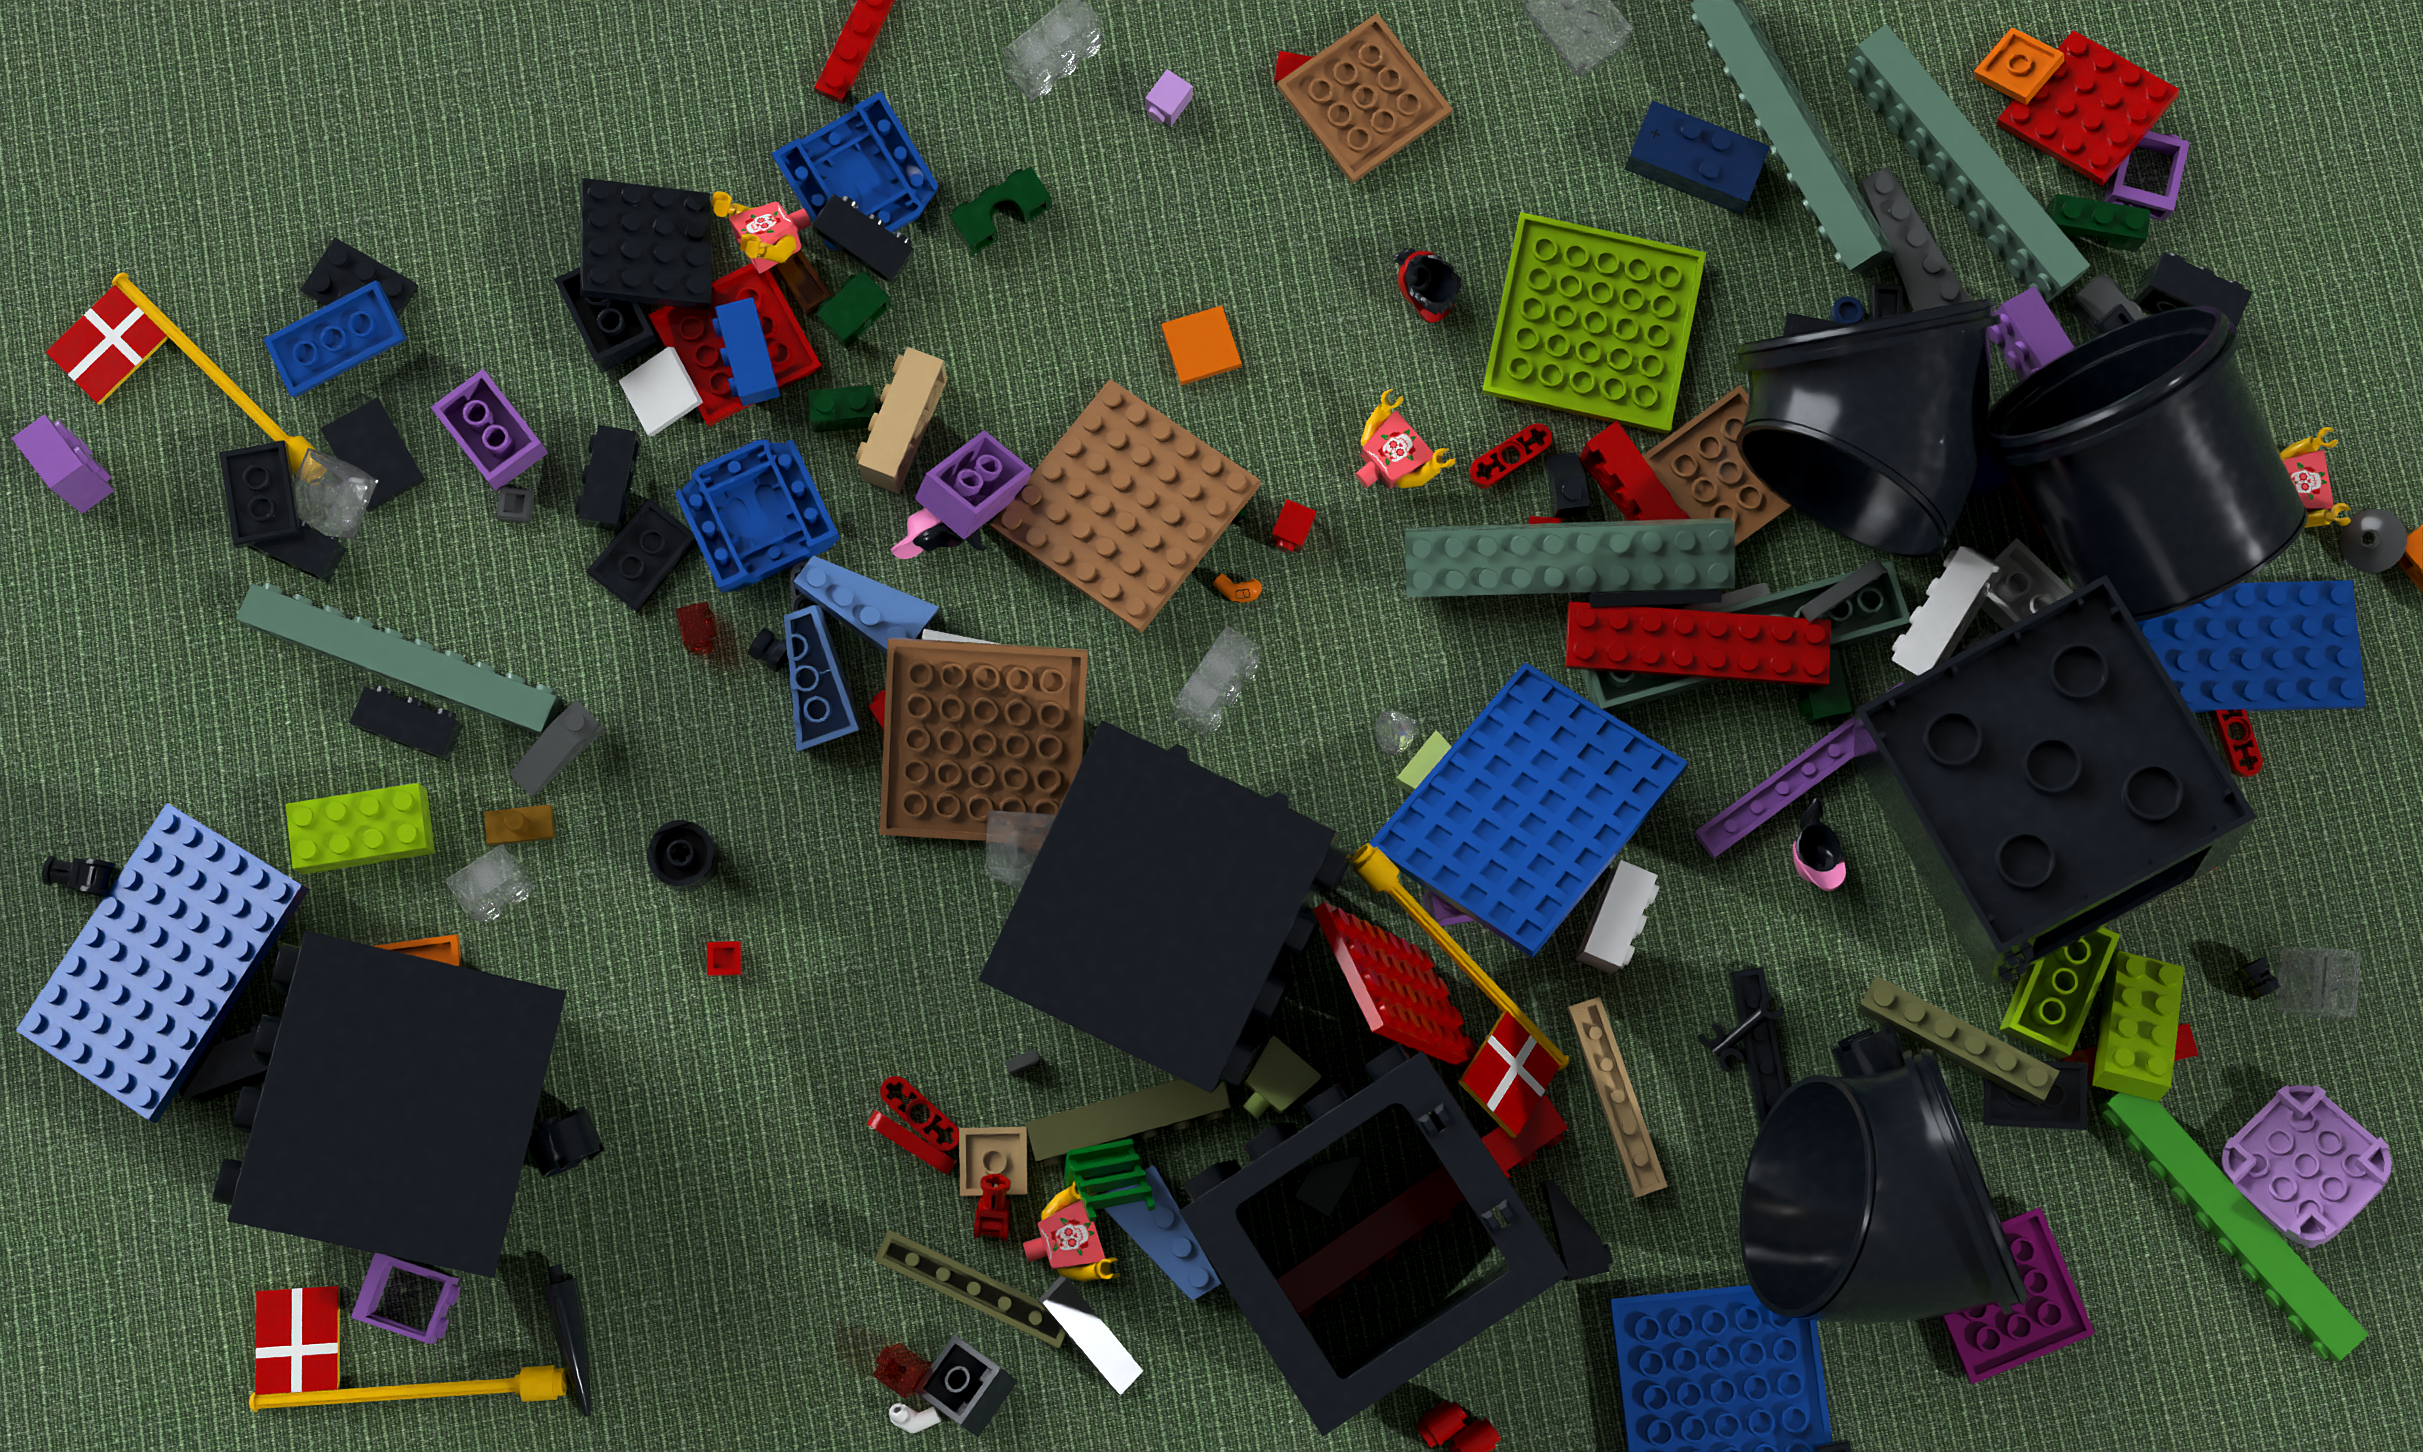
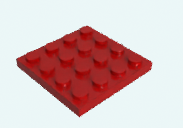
M2073 30L2057 48V50L2064 53V62L2027 105L2014 99L1998 117L1997 126L2103 186L2179 96V88Z
M752 263L711 283L712 304L709 310L665 306L648 315L665 348L673 347L676 350L703 401L697 408L708 427L753 405L743 406L739 396L735 398L732 396L728 379L734 378L731 367L725 368L720 349L726 348L723 337L717 338L712 319L718 318L715 307L753 297L779 391L822 370L816 354L771 271L768 269L759 274Z

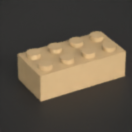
M908 346L904 356L899 354L893 367L895 377L892 384L887 383L880 399L883 402L879 414H873L868 426V431L871 432L867 443L862 442L856 454V460L859 461L858 468L860 469L863 481L900 494L947 382L944 360Z

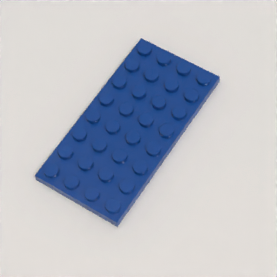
M2353 580L2238 583L2207 600L2185 609L2136 622L2192 713L2214 712L2215 710H2228V712L2237 710L2236 712L2244 709L2246 711L2361 709L2366 706Z

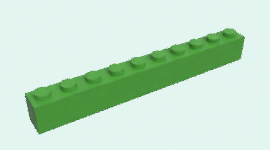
M2113 1091L2098 1105L2103 1111V1119L2112 1128H2118L2125 1135V1143L2136 1154L2141 1153L2149 1162L2147 1165L2149 1170L2158 1179H2164L2171 1186L2172 1190L2170 1192L2182 1205L2187 1204L2195 1213L2193 1216L2195 1221L2204 1230H2210L2217 1237L2219 1248L2226 1255L2235 1257L2242 1265L2240 1270L2244 1276L2254 1283L2257 1282L2263 1288L2265 1299L2275 1308H2281L2288 1316L2286 1321L2290 1327L2297 1333L2304 1334L2312 1343L2310 1344L2311 1350L2322 1360L2327 1359V1361H2341L2369 1335L2158 1101Z

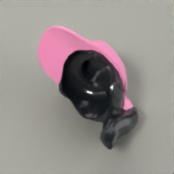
M926 508L909 516L907 521V537L891 548V552L900 559L915 557L924 550L932 552L938 547H956L964 541H967L976 550H986L980 538L979 528L966 539H963Z
M1815 798L1808 809L1801 815V832L1793 844L1794 864L1802 879L1816 884L1825 891H1834L1843 884L1846 878L1844 856L1835 832L1820 822V819L1823 817V807L1820 800Z

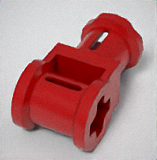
M989 1174L983 1176L980 1180L983 1197H980L976 1210L973 1238L979 1239L980 1236L1000 1237L1002 1241L1007 1242L1011 1212L1009 1211L1010 1200H1006L1007 1191L1011 1188V1181L1001 1174Z

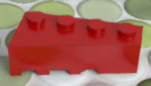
M1617 420L1586 443L1579 457L1580 463L1627 521L1691 519L1683 509H1679L1672 499L1670 492L1662 485Z

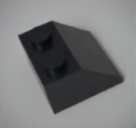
M954 1334L914 1391L973 1435L979 1437L1018 1380Z

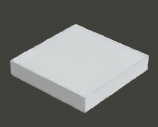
M667 347L619 380L644 430L649 436H654L703 403L673 347Z

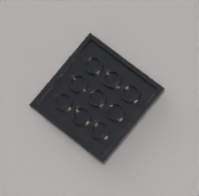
M582 178L580 183V296L709 310L712 304L710 193Z

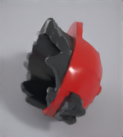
M1404 248L1402 252L1394 254L1395 263L1400 265L1397 283L1403 298L1412 304L1421 318L1428 323L1438 322L1445 318L1452 311L1455 303L1458 302L1456 294L1460 292L1459 289L1462 287L1460 283L1462 279L1454 272V267L1450 263L1443 261L1441 256L1429 251H1416L1413 248Z

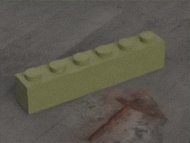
M1877 975L1858 1009V1012L1881 1024L1892 1023L1896 1032L2037 1106H2040L2045 1101L2060 1072Z
M1180 1079L1025 1123L1036 1163L1043 1162L1044 1167L1063 1163V1156L1067 1155V1150L1127 1140V1138L1141 1135L1142 1140L1160 1136V1129L1173 1126L1174 1131L1192 1127V1120L1205 1117L1206 1122L1226 1117L1224 1111L1230 1110L1231 1106L1224 1081L1212 1093H1209Z
M888 1230L874 1261L1057 1348L1061 1347L1066 1334L1038 1302V1299L894 1231Z

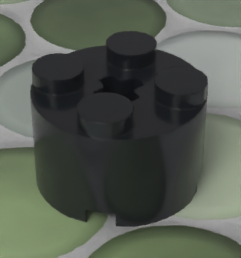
M674 820L662 825L654 833L648 845L647 861L654 875L666 886L677 891H692L701 888L716 875L719 853L714 840L701 826L686 820ZM683 849L690 853L686 856L687 860L685 862L676 859L681 856L680 851Z
M1892 1023L1880 1024L1883 1030L1874 1033L1872 1027L1838 1041L1839 1047L1833 1045L1830 1047L1842 1077L1879 1074L1906 1066L1902 1055L1904 1049Z
M585 1106L570 1111L566 1114L567 1117L558 1121L556 1116L537 1124L538 1128L531 1131L528 1147L542 1178L545 1176L546 1178L552 1177L579 1166V1163L586 1159L585 1155L591 1160L605 1151L593 1120Z

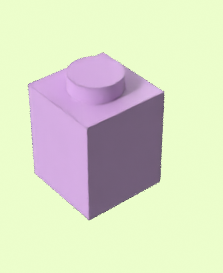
M1167 69L1145 98V110L1148 116L1159 124L1164 122L1171 127L1191 101L1193 86Z

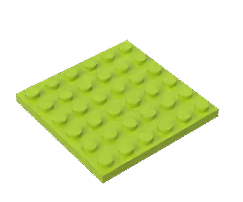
M1520 212L1481 394L1613 423L1617 420L1622 425L1669 435L1706 252Z

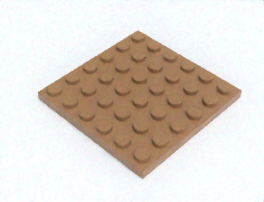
M1109 379L1031 474L1023 490L999 513L990 526L1006 540L1142 634L1261 486L1260 479Z
M889 637L880 835L1043 844L1082 763L1088 649Z

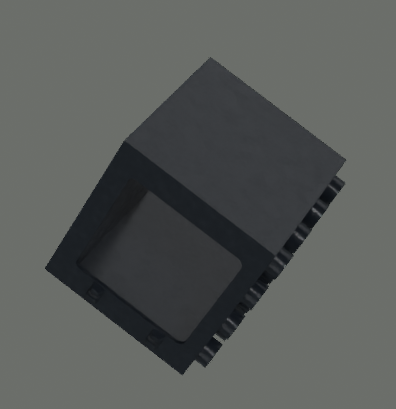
M2107 575L1855 709L1854 762L1987 989L2001 981L2005 983L2013 981L2012 975L2016 973L2021 977L2027 973V967L2226 863L2257 818Z
M1102 720L978 981L1209 1093H1212L1223 1080L1238 1087L1248 1072L1251 1071L1267 1037L1251 1028L1256 1017L1258 1016L1269 1022L1270 1018H1273L1277 1011L1279 1012L1295 979V974L1280 968L1287 952L1300 957L1306 950L1308 951L1320 926L1318 918L1309 905L1318 887L1329 892L1337 890L1353 853L1338 846L1343 833L1290 809L1288 796L1276 792L1267 798L1190 761L1189 749L1179 744L1167 750Z
M305 931L301 947L282 943L276 960L271 986H274V990H277L280 998L287 999L282 1018L262 1015L252 1050V1057L255 1060H259L262 1065L269 1066L262 1090L243 1086L232 1129L250 1134L243 1161L223 1159L212 1202L231 1206L227 1219L228 1222L494 1278L567 991Z
M1400 1043L1364 1065L1374 1083L1362 1091L1354 1094L1349 1085L1340 1084L1339 1082L1306 1103L1304 1108L1314 1122L1298 1132L1293 1122H1278L1244 1144V1148L1253 1160L1245 1168L1242 1169L1236 1159L1221 1163L1217 1162L1183 1185L1193 1202L1179 1210V1213L1322 1437L1569 1275L1562 1260L1427 1055L1421 1051L1411 1057L1406 1048ZM1399 1103L1407 1108L1505 1260L1335 1371L1236 1217V1210L1243 1201L1391 1104ZM1433 1109H1435V1113L1443 1125L1446 1126L1440 1132H1438L1437 1127L1427 1115ZM1497 1205L1506 1221L1510 1223L1504 1228H1501L1500 1223L1490 1211Z

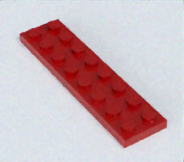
M1569 602L1565 668L1827 687L1829 685L1831 620L1814 619L1809 623L1806 618L1638 606L1590 607V603Z

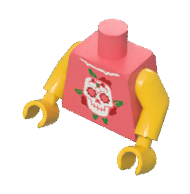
M717 191L714 193L711 204L714 207L715 214L719 217H725L729 214L728 218L740 250L744 251L759 274L778 263H784L791 255L801 249L797 232L811 226L810 218L804 208L787 215L779 202L749 208L738 203L730 205L732 198L725 192Z
M1393 388L1382 394V404L1376 407L1367 420L1360 440L1363 447L1360 456L1366 465L1356 472L1355 476L1365 488L1371 486L1378 479L1389 489L1395 486L1401 489L1420 487L1440 473V468L1452 467L1455 464V458L1449 459L1446 463L1442 461V455L1449 450L1448 448H1440L1433 452L1397 410L1392 413L1391 409L1400 406L1403 402V396H1400L1395 404L1389 401L1388 397Z
M2330 427L2322 428L2318 432L2317 438L2310 436L2289 445L2280 452L2303 505L2307 510L2308 517L2304 528L2329 525L2331 521H2335L2340 526H2346L2351 521L2349 517L2337 518L2339 512L2351 509L2345 503L2333 504L2324 450L2318 451L2322 445L2326 448H2333L2338 444L2337 439L2329 443L2323 441L2326 433L2334 431Z
M1074 1181L1072 1186L1056 1194L1041 1212V1221L1037 1223L1041 1237L1022 1243L1027 1260L1032 1262L1048 1256L1051 1268L1057 1269L1061 1276L1082 1282L1102 1278H1118L1120 1273L1112 1274L1110 1272V1264L1117 1262L1118 1259L1105 1258L1094 1221L1089 1222Z

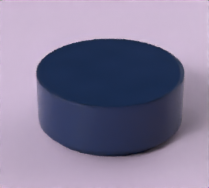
M1851 296L1839 298L1830 310L1831 321L1846 324L1861 321L1864 315V308L1861 302Z

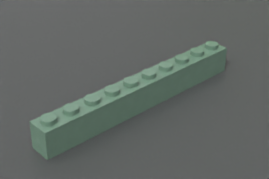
M264 582L262 587L251 583L236 617V620L245 627L539 736L555 720L562 704L557 696L554 695L556 691L547 686L537 684L536 688L524 684L525 679L508 672L503 677L493 673L495 668L479 661H476L475 665L463 662L465 657L458 653L446 650L444 654L433 651L434 646L420 639H415L414 643L402 639L404 635L396 630L385 627L383 632L372 628V622L355 616L353 621L342 617V611L328 605H324L323 609L312 606V600L302 595L294 594L293 598L282 595L283 590L269 583Z

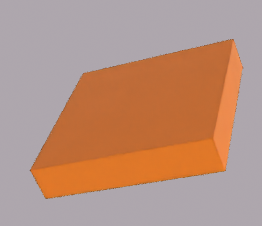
M2012 27L1974 70V77L1980 82L2027 105L2064 62V53Z
M1222 305L1161 324L1181 386L1241 368L1242 363Z

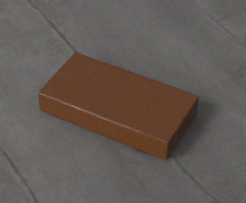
M801 249L791 255L784 263H778L773 266L807 317L818 311L820 304L830 296L833 298V295Z

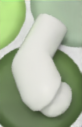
M896 1403L889 1410L891 1422L909 1433L919 1432L941 1422L940 1415L935 1406L922 1412H917L903 1403Z

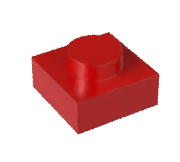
M707 942V976H742V942Z

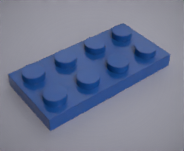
M376 280L263 338L290 396L295 398L408 340L381 283Z

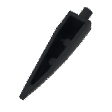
M562 1264L548 1267L552 1283L542 1287L564 1367L584 1417L591 1415V1399L583 1306L577 1277L565 1280Z

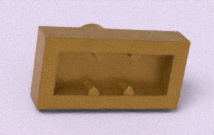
M551 804L484 811L486 842L489 846L555 839L553 806Z

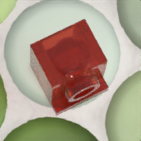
M706 601L676 608L683 645L687 652H694V655L712 652L714 647L712 637L717 636L713 617L707 618V616L713 615L709 602Z
M899 1342L891 1347L886 1346L876 1359L878 1367L873 1376L906 1399L916 1393L914 1389L933 1363L924 1361ZM901 1364L907 1368L906 1371L901 1368Z

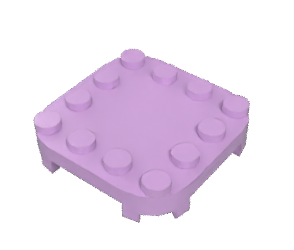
M2315 1084L2313 1087L2305 1085L2289 1087L2286 1085L2278 1090L2276 1096L2233 1138L2230 1137L2223 1149L2220 1170L2262 1217L2284 1236L2298 1244H2302L2304 1247L2314 1248L2334 1238L2383 1189L2391 1174L2392 1161L2388 1151L2389 1146L2381 1137L2376 1139L2326 1097L2324 1089Z

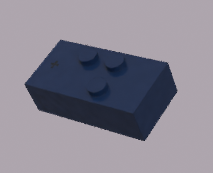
M1652 100L1624 169L1742 215L1770 146Z

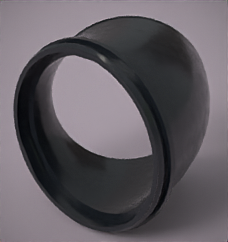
M1991 298L1979 299L1736 345L1734 354L1738 355L1739 363L1733 364L1734 373L1747 371L1749 381L1747 412L1742 429L1736 438V445L1741 458L1751 472L1779 498L1808 518L1843 537L1867 547L1903 557L1927 558L1939 554L1948 542L1961 515L1976 475L1984 443L1990 401L1991 358L1988 327L2002 323L2000 315L1993 316L1992 308L1995 306V303Z
M1922 1048L1921 1053L1913 1055L1911 1049L1902 1052L1906 1066L1879 1074L1858 1077H1831L1826 1075L1805 1077L1788 1088L1766 1116L1755 1139L1745 1171L1740 1202V1245L1750 1285L1760 1302L1773 1313L1784 1317L1814 1321L1891 1323L1935 1318L1970 1311L1996 1303L2000 1304L2006 1316L2014 1313L2013 1305L2020 1303L2024 1306L2030 1300L1986 1183L1931 1049Z

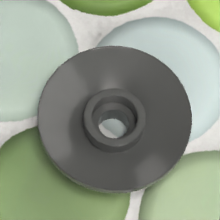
M2382 509L2362 511L2350 519V523L2343 528L2340 538L2342 555L2352 567L2362 572L2377 573L2385 571L2394 566L2405 552L2407 545L2405 527L2398 517ZM2368 534L2375 535V541L2372 544L2365 543V538Z

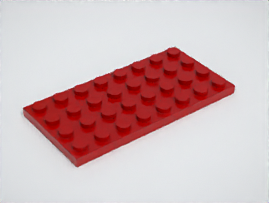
M1325 902L1315 907L1313 911L1371 1031L1467 1069L1478 1052V1048L1469 1035H1465L1461 1027L1464 1024L1463 1018L1455 1006L1451 1007L1446 997L1450 994L1444 981L1440 977H1436L1432 969L1435 966V962L1431 954L1426 949L1423 950L1417 947L1414 943H1408L1403 938H1398L1391 932L1382 930L1379 926L1375 927L1366 920L1363 921L1357 918L1354 914L1350 915L1344 912L1341 908H1336Z

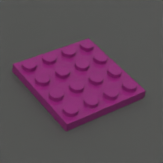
M2041 1207L2034 1208L2001 1222L2030 1300L2024 1306L2020 1303L2013 1305L2014 1313L2006 1316L1999 1303L1941 1316L1969 1384L1977 1383L2095 1334Z

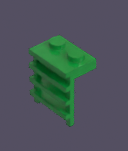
M1133 1139L1067 1150L1064 1182L1066 1188H1068L1075 1181L1089 1222L1096 1221L1097 1216L1094 1211L1096 1209L1138 1201H1145L1148 1211L1155 1210L1156 1205L1152 1197V1189L1146 1182L1145 1170H1142L1139 1164V1155L1134 1151ZM1139 1185L1138 1188L1089 1197L1091 1193Z

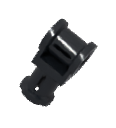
M48 856L42 871L43 884L48 886L53 885V883L68 885V888L81 893L102 897L109 896L110 891L107 890L111 870L115 869L116 864L91 858H85V860L73 858V862L58 860L56 856Z

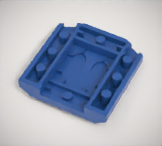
M882 91L855 105L854 110L801 140L797 138L771 153L772 158L801 206L807 212L812 224L833 194L840 198L845 195L859 205L857 210L866 216L870 213L877 216L886 224L884 228L894 233L920 218L939 187ZM821 238L829 251H840Z
M756 440L697 467L691 474L692 479L682 490L679 488L675 493L721 593L739 591L801 561L827 551L840 539L793 440H786L787 443H769L768 440Z

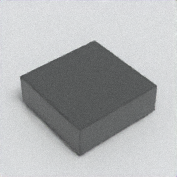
M500 487L497 520L531 524L535 492L531 489Z
M1033 1049L1004 1063L1009 1074L1014 1076L1039 1065L1040 1059L1036 1049Z

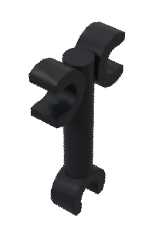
M1772 993L1766 994L1760 1002V1008L1725 1036L1723 1028L1716 1022L1711 1025L1717 1033L1716 1039L1709 1040L1703 1033L1698 1035L1700 1043L1706 1047H1711L1713 1052L1720 1057V1067L1724 1071L1729 1072L1732 1069L1726 1061L1728 1055L1733 1054L1737 1056L1741 1062L1745 1059L1741 1049L1733 1047L1768 1018L1776 1019L1784 1013L1785 1008L1783 1006L1774 1012L1767 1008V1002L1774 997Z

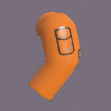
M1223 573L1212 584L1227 599L1236 604L1254 601L1262 592V585L1256 579L1234 583Z

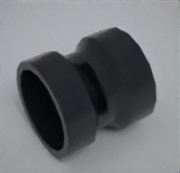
M763 628L750 645L748 655L755 660H763L769 669L778 672L788 660L786 640H778L772 631Z
M2265 957L2257 959L2235 971L2239 980L2245 982L2247 986L2246 993L2251 1001L2281 987L2278 979L2271 976L2268 970L2270 965Z

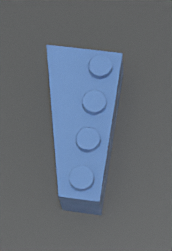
M812 556L793 581L796 590L815 604L820 605L822 609L886 655L889 637L919 639L923 630L928 627L939 609L936 605L816 556Z
M813 605L784 615L787 656L790 667V688L792 690L794 709L793 719L796 730V751H802L864 729L821 606Z
M1152 1165L1145 1169L1146 1182L1152 1189V1197L1156 1205L1155 1210L1148 1211L1145 1201L1103 1209L1176 1286L1193 1301L1222 1283L1195 1236L1179 1213V1208L1157 1169ZM1139 1185L1112 1189L1106 1193L1138 1188Z

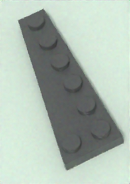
M1889 166L1861 180L1859 186L1866 204L1896 253L1895 256L1891 257L1893 262L1892 268L1903 285L1904 298L1906 303L1910 304L1912 311L1971 301Z

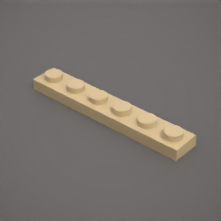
M1600 996L1569 1006L1567 1009L1634 1198L1668 1187Z

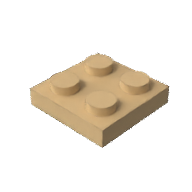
M1027 1127L959 1128L961 1197L983 1196L980 1180L983 1176L989 1174H1001L1010 1179L1011 1188L1007 1191V1195H1028Z

